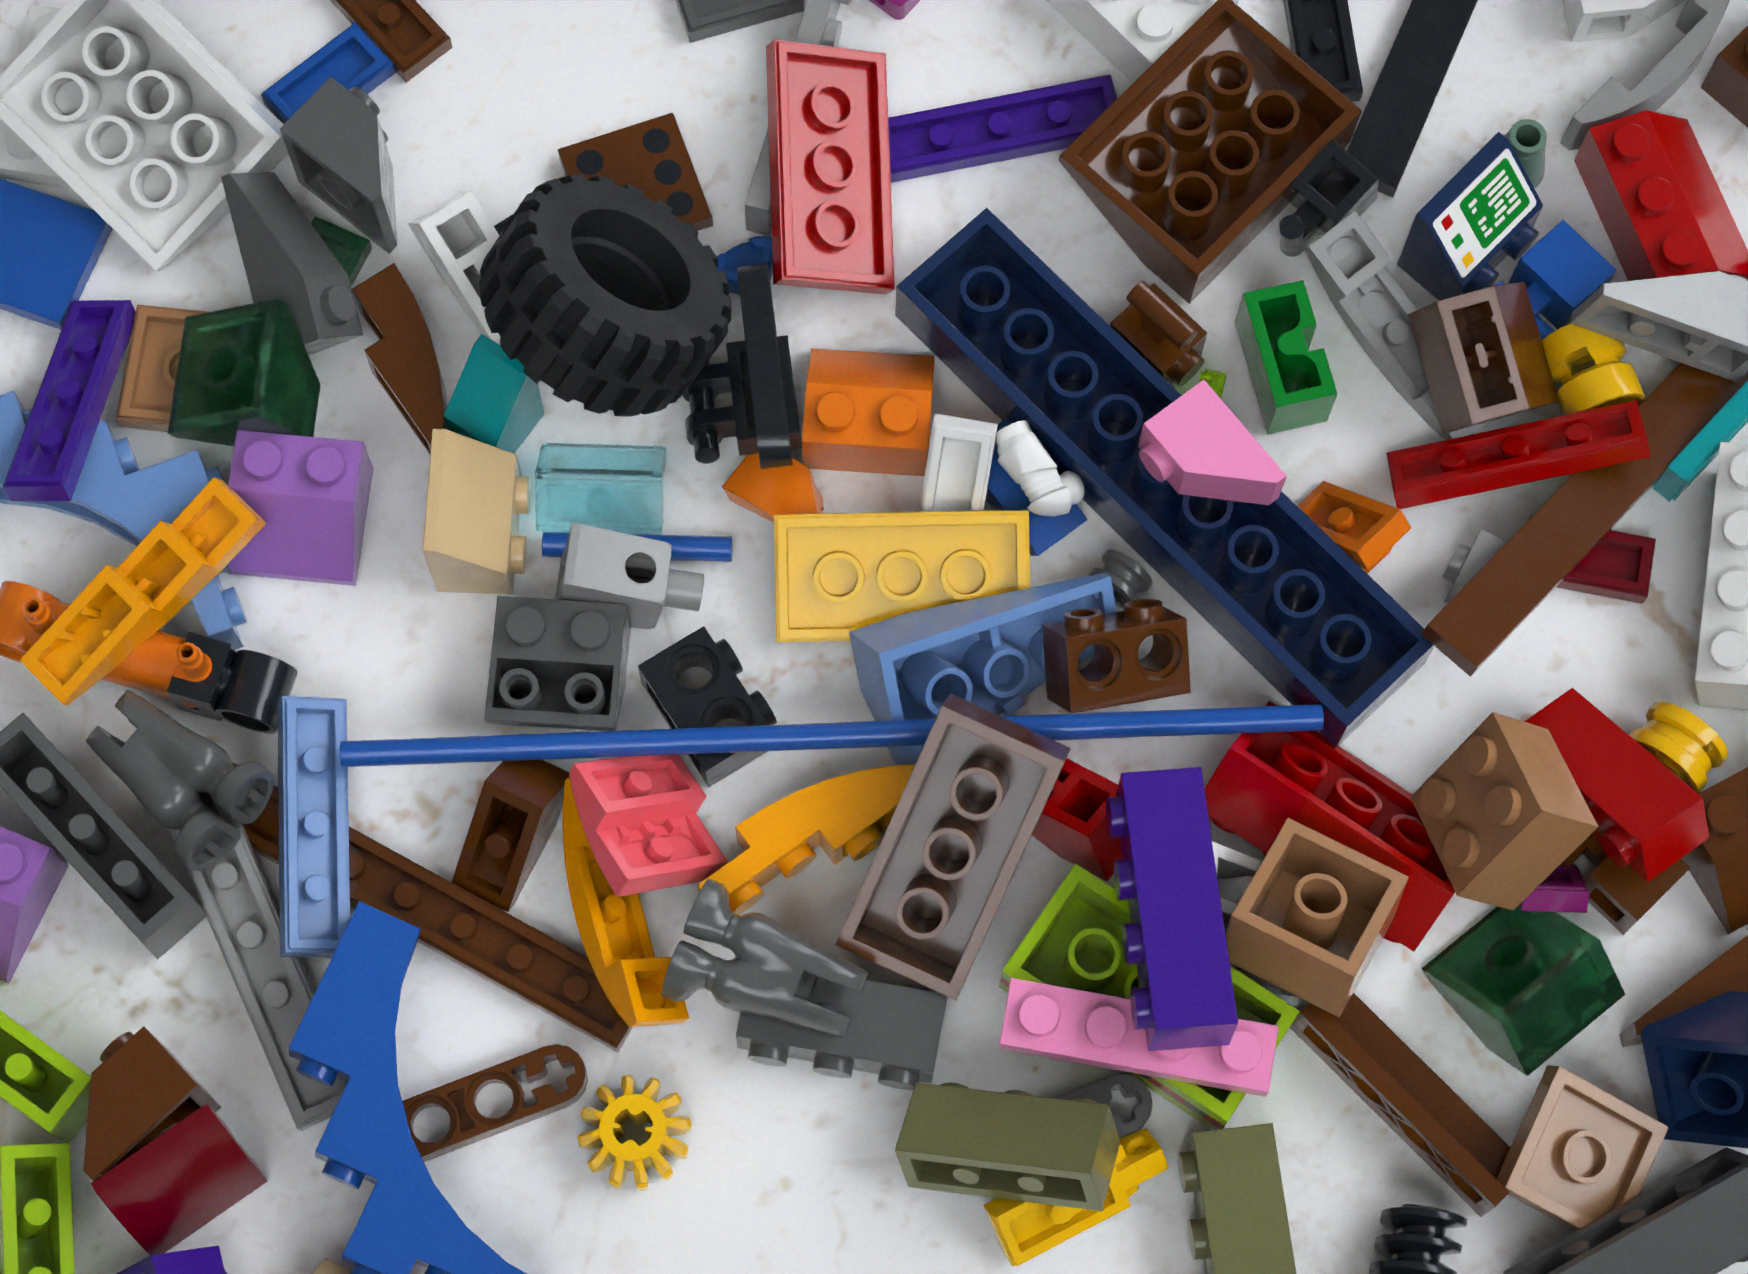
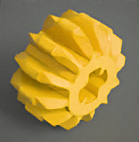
M625 1075L621 1077L620 1083L623 1096L615 1098L611 1090L605 1085H601L596 1090L601 1103L606 1107L604 1111L593 1107L582 1108L580 1113L582 1120L598 1129L585 1131L579 1134L577 1139L581 1148H600L587 1162L589 1169L593 1173L600 1172L613 1163L609 1173V1183L612 1187L620 1188L625 1181L628 1170L634 1171L637 1189L643 1191L649 1188L646 1169L654 1166L660 1177L664 1180H669L673 1177V1170L665 1160L664 1155L668 1154L676 1158H687L689 1153L688 1146L682 1141L672 1138V1136L682 1135L691 1131L692 1125L689 1117H670L682 1104L678 1093L668 1094L656 1103L661 1086L658 1079L654 1077L649 1078L640 1095L636 1094V1087L632 1076ZM630 1119L637 1126L643 1125L647 1121L652 1125L651 1127H645L648 1140L641 1146L632 1139L623 1144L617 1141V1139L625 1138L621 1126Z

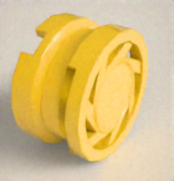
M1664 701L1653 703L1646 714L1648 722L1643 728L1633 729L1629 736L1694 791L1700 793L1708 782L1706 774L1712 768L1720 767L1729 754L1726 744L1707 723L1690 711Z

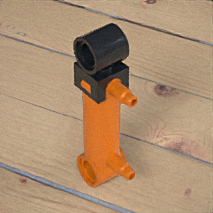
M15 581L2 582L0 587V656L22 663L20 659L70 604L63 603L55 596L27 584ZM158 630L101 680L173 700L178 709L218 721H221L223 718L230 723L252 731L274 734L278 729L277 702L282 696H290L298 671L288 663L260 652L251 650H239L236 652L232 644L192 632L188 633L187 638H183Z

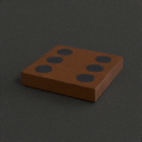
M673 112L558 149L559 159L565 176L583 174L585 179L588 180L598 175L612 178L613 183L621 187L630 184L643 190V196L654 202L659 199L673 209L671 214L682 223L687 220L697 231L713 226L710 209Z

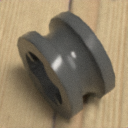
M1112 549L1107 550L1102 556L1104 566L1102 568H1093L1088 575L1101 573L1110 575L1115 604L1123 609L1124 603L1138 600L1137 593L1139 591H1148L1153 583L1150 575L1136 561Z

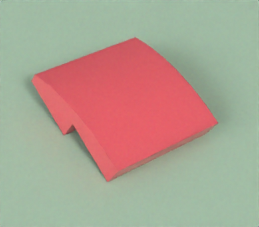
M679 755L615 757L575 763L569 771L570 781L583 829L593 854L617 897L702 882L728 863V860L696 814L707 796Z

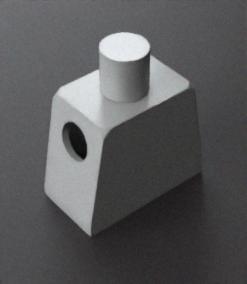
M571 523L560 561L555 600L626 604L632 628L652 629L655 628L663 607L699 611L704 587V574L669 569L672 545L667 542L579 523Z

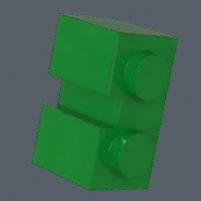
M1304 280L1243 293L1235 319V326L1267 435L1328 421L1338 393L1324 348L1308 351L1317 324Z

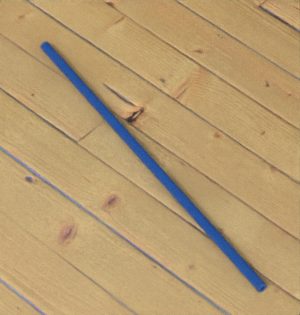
M1321 704L1001 716L1052 740L1323 730L1324 725ZM935 719L341 741L340 764L341 767L921 746L925 744Z

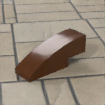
M395 263L352 288L360 314L379 339V341L364 350L371 371L430 455L432 430H448L444 419V414L448 407L446 389L429 329L412 291Z

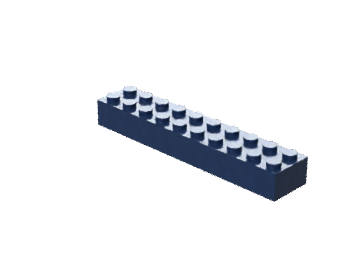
M988 208L984 209L896 286L895 316L1001 420L1008 418L1012 423L1027 420L1032 432L1036 434L1058 466L1056 468L1058 474L1061 475L1065 471H1073L1078 474L1083 481L1085 489L1083 500L1292 705L1321 704L1324 725L1323 730H1319V732L1335 747H1338L1425 664L1435 646L1421 635L1424 628L1282 491L1279 498L1270 505L1181 495L1175 491L1167 480L1159 482L1147 471L1140 459L1139 451L1141 449L1138 447L1143 424L1182 395Z

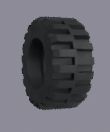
M583 174L569 175L546 181L536 186L532 193L525 196L483 260L480 269L481 280L479 281L481 305L486 307L484 310L485 320L491 333H499L501 337L500 347L510 360L517 358L525 367L523 373L536 384L541 380L553 388V395L566 402H570L573 399L584 404L585 410L598 414L605 413L608 410H613L614 415L618 417H631L640 413L642 415L665 409L668 404L675 403L685 393L728 333V324L731 321L732 314L731 297L729 296V283L725 272L717 270V256L709 245H702L697 238L698 231L687 220L682 223L671 214L673 210L671 207L659 199L654 202L643 196V190L630 184L621 187L615 185L612 178L598 175L588 180L585 179Z

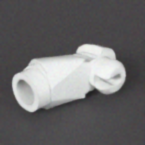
M1027 420L1012 423L997 431L995 439L999 455L997 462L1013 481L1020 484V488L1025 491L1024 494L1031 502L1027 507L1029 511L1040 516L1056 517L1069 513L1072 505L1082 501L1085 489L1080 476L1073 471H1065L1061 475L1058 474L1056 469L1058 466L1036 434L1032 432Z

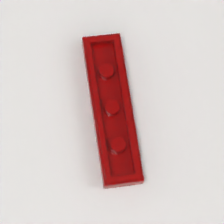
M1637 400L1386 453L1394 498L1398 509L1650 458L1648 440Z

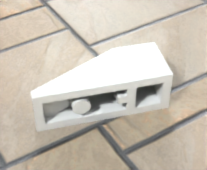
M461 191L411 221L408 225L438 274L479 332L500 345L501 337L499 333H491L485 320L484 310L486 307L481 305L479 281L481 280L480 269L483 260L496 242L499 234L473 192Z

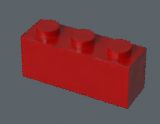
M1574 688L1569 689L1524 721L1549 730L1598 825V828L1592 834L1599 839L1607 856L1619 867L1629 865L1644 880L1649 882L1709 838L1703 797Z

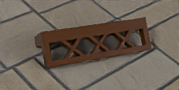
M1354 993L1352 994L1340 1018L1311 1003L1298 1014L1290 1029L1480 1217L1495 1208L1510 1193L1496 1179L1511 1147Z

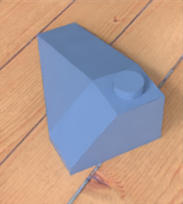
M1101 573L907 612L850 631L849 635L860 690L874 720L936 719L942 704L950 693L997 715L1005 713L1010 716L1025 705L1022 698L1046 682L1042 624L1064 621V613L1076 609H1098L1103 614L1117 612L1111 576L1107 573ZM1090 645L1083 650L1079 657L1078 665L1094 654V645ZM924 745L888 747V750L896 765L916 764Z

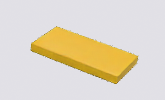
M1029 510L774 514L776 642L851 641L850 631L907 612L1030 588Z

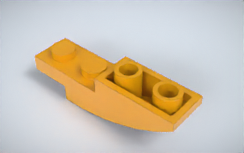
M915 764L865 769L833 777L798 790L766 806L735 826L737 843L744 852L708 878L724 884L729 893L730 910L734 914L739 915L760 900L764 895L761 887L774 877L782 873L787 879L807 867L816 858L817 855L813 849L819 845L834 865L848 855L853 861L863 858L881 843L883 838L881 832L888 827ZM706 878L704 881L697 885L698 892H700L702 886L708 878Z

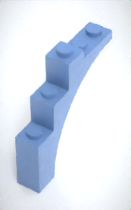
M14 391L0 395V503L47 508L99 525L137 547L160 520L171 524L213 477L224 481L218 466L207 469L198 450L140 470L128 438L124 437L116 440L104 420L98 424L71 501H10L3 488V484L32 409L26 411ZM217 575L190 602L193 604L208 637L232 644L236 650L244 647L237 626L247 623V619L235 588L231 587L223 590L219 575Z

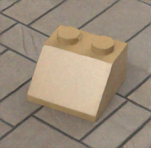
M433 429L423 554L438 592L513 595L515 574H525L527 538L526 536L517 535L519 514L530 513L531 477L521 475L517 456L514 453L446 429Z

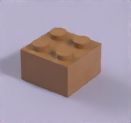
M1494 712L1476 728L1411 796L1456 895L1509 910H1514L1598 828L1549 730Z
M1287 818L1230 917L1225 934L1229 962L1340 1018L1395 917L1409 877Z

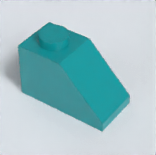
M483 334L474 343L445 411V423L449 431L515 454L545 414L538 384L523 373L525 367L517 358L510 360L499 344Z

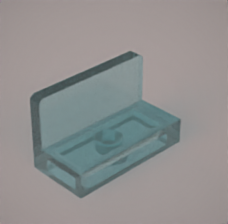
M567 443L542 444L535 471L536 531L569 532L571 523H579L626 534L662 535L664 525L663 478L666 466V447Z

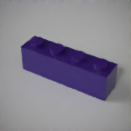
M1201 767L1121 773L1115 797L1106 798V822L1109 837H1120L1123 860L1114 861V883L1118 901L1128 900L1131 923H1125L1122 926V944L1126 964H1137L1140 988H1132L1130 995L1134 1029H1145L1148 1051L1229 1045L1238 1025L1202 769Z

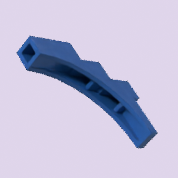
M359 901L288 1048L289 1056L299 1060L295 1070L303 1076L329 1087L333 1086L336 1077L348 1082L315 1150V1157L326 1162L322 1173L355 1189L360 1188L363 1179L375 1184L341 1260L353 1265L349 1274H410L414 1263L426 1267L425 1274H527L507 1263L464 1224L435 1186L411 1137L398 1087L395 1028L402 984L421 929Z

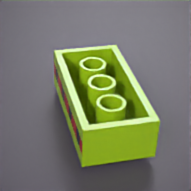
M1075 863L1002 970L999 987L1008 993L1010 980L1015 978L1130 999L1131 989L1140 987L1137 964L1127 965L1123 953L1122 926L1125 923H1131L1128 900L1118 901L1113 887ZM1230 965L1237 1019L1278 1026L1276 1049L1300 1011ZM1126 1072L1143 1081L1147 1087L1211 1130L1223 1129L1246 1095V1093Z

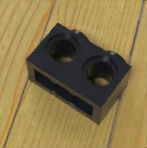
M704 626L638 665L641 684L670 729L714 727L719 721L728 718L739 720L745 726L775 725L777 723L773 711L762 694L756 690L749 695L736 676L743 671V668L728 642L723 638L715 643ZM691 667H701L712 674L710 681L698 689L686 688L677 680L683 671ZM768 751L687 755L709 788Z

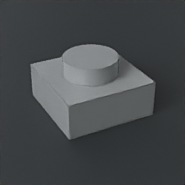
M1481 529L1471 548L1461 543L1458 544L1442 576L1453 582L1444 600L1445 603L1448 604L1500 550L1504 539Z

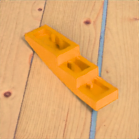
M213 477L171 524L160 520L118 568L106 565L20 661L63 705H69L122 663L171 620L224 569L265 526L266 522L223 480Z

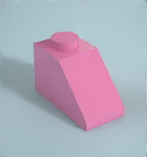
M1202 380L1143 424L1138 445L1141 449L1139 451L1140 459L1147 471L1157 481L1163 482L1167 480L1178 494L1270 505L1279 498L1286 474L1205 380Z

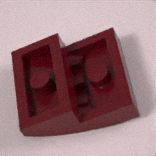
M207 1103L90 1184L99 1198L137 1243L149 1255L167 1252L265 1184L268 1180L254 1159L237 1142L226 1123Z

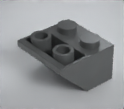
M497 596L485 723L616 731L626 685L631 630L626 604Z

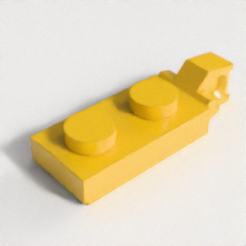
M1146 1128L1119 1139L1120 1145L1102 1211L995 1198L983 1205L1001 1249L1012 1267H1017L1131 1207L1128 1198L1139 1190L1138 1185L1169 1169L1161 1146Z

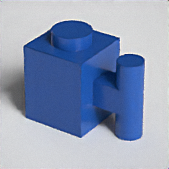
M1562 220L1520 257L1508 283L1525 282L1542 341L1554 330L1539 317L1541 314L1557 330L1570 324L1571 313L1603 284L1610 283L1617 270L1570 225ZM1500 280L1494 286L1505 285V283Z

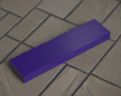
M1111 74L889 117L891 183L1066 149L1117 99Z
M131 300L72 301L3 484V488L10 501H71L133 329L136 311Z

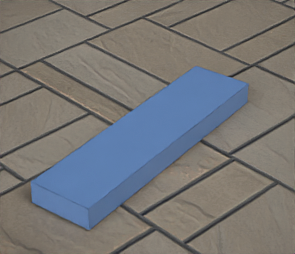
M282 696L277 702L280 957L332 958L350 921L348 767H341L340 742L347 741V701L340 698Z

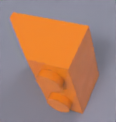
M811 348L805 393L802 464L809 469L925 476L929 451L935 356Z

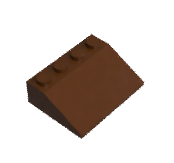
M1217 0L1059 155L1058 161L1140 261L1190 304L1290 203V184L1332 139L1342 148H1345L1350 143L1362 110L1232 0Z

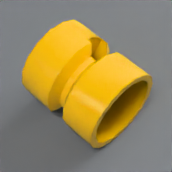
M1571 323L1552 332L1542 340L1553 382L1562 383L1557 396L1564 415L1637 400L1639 406L1646 399L1633 365L1621 362V359L1627 352L1624 342Z

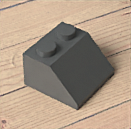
M330 76L280 128L284 143L299 183L390 254L397 246L393 166L386 145L388 137L381 128L378 118L380 109L358 87L353 86L348 91Z

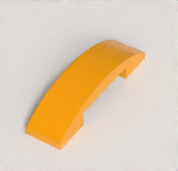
M569 777L565 780L562 816L565 869L574 916L595 975L607 998L629 1027L683 1023L690 1019L685 1000L675 1002L662 997L661 994L672 957H655L639 893L617 897L606 880L583 829Z

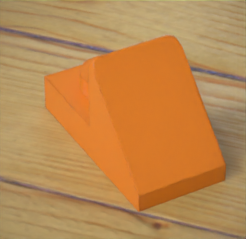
M1322 481L1297 505L1367 574L1390 553L1392 547L1411 529L1401 509L1326 481Z

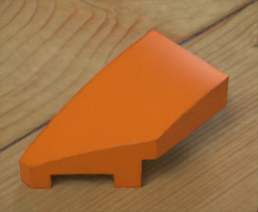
M759 453L746 455L722 486L731 501L773 523L774 514L821 513L824 510L823 499L814 484V477L811 471L793 458L792 466L761 469Z

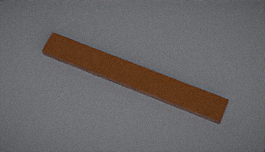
M1680 363L1639 405L1648 440L1650 458L1574 473L1427 624L1421 635L1471 677L1663 475L1668 465L1748 381V372L1734 382Z
M274 785L267 806L261 815L253 823L243 824L254 852L279 865L278 787ZM349 826L350 905L357 907L358 902L361 901L420 928L419 943L614 1051H620L633 1027H629L607 998L588 957Z

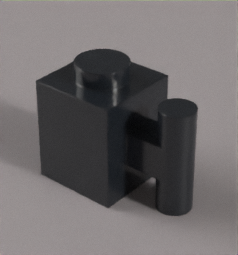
M1333 139L1290 184V203L1297 210L1293 215L1284 217L1279 226L1280 248L1286 256L1295 257L1300 255L1304 250L1306 241L1319 228L1326 233L1355 210L1361 216L1377 199L1379 179Z

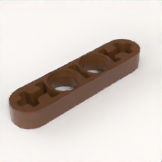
M559 1044L544 1046L403 1100L411 1137L423 1162L429 1161L569 1107L577 1102L586 1090L588 1082L587 1070L579 1054L570 1047ZM558 1060L563 1069L575 1068V1074L566 1078L567 1090L556 1093L551 1084L535 1088L531 1091L538 1103L526 1107L524 1091L514 1074L526 1070V1078L529 1083H532L548 1075L546 1064L551 1061ZM497 1082L505 1084L512 1090V1107L502 1117L487 1118L477 1110V1095L486 1085ZM433 1106L447 1111L451 1124L444 1138L437 1142L428 1143L421 1141L415 1136L413 1124L420 1111Z

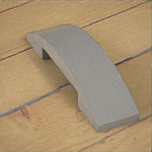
M1688 0L1675 25L1686 35L1631 91L1611 76L1572 116L1560 143L1569 151L1579 149L1589 128L1644 110L1655 112L1684 84L1698 65L1724 16L1730 0Z
M1356 210L1305 248L1323 288L1355 339L1394 389L1444 440L1472 435L1486 424L1483 423L1442 434L1408 314L1418 309L1386 268V265L1392 261L1391 257Z

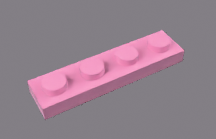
M1011 978L999 1049L1266 1097L1270 1088L1278 1026L1238 1019V1025L1229 1045L1148 1051L1145 1029H1134L1130 999Z

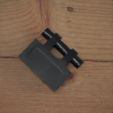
M788 335L777 336L791 449L802 448ZM745 341L726 343L728 362L710 364L709 359L683 394L684 399L689 402L690 415L685 421L686 438L694 446L695 459L699 463L709 464L717 461L720 457L719 443L726 437H737L739 456L758 454ZM732 392L733 406L715 408L714 399L719 394Z

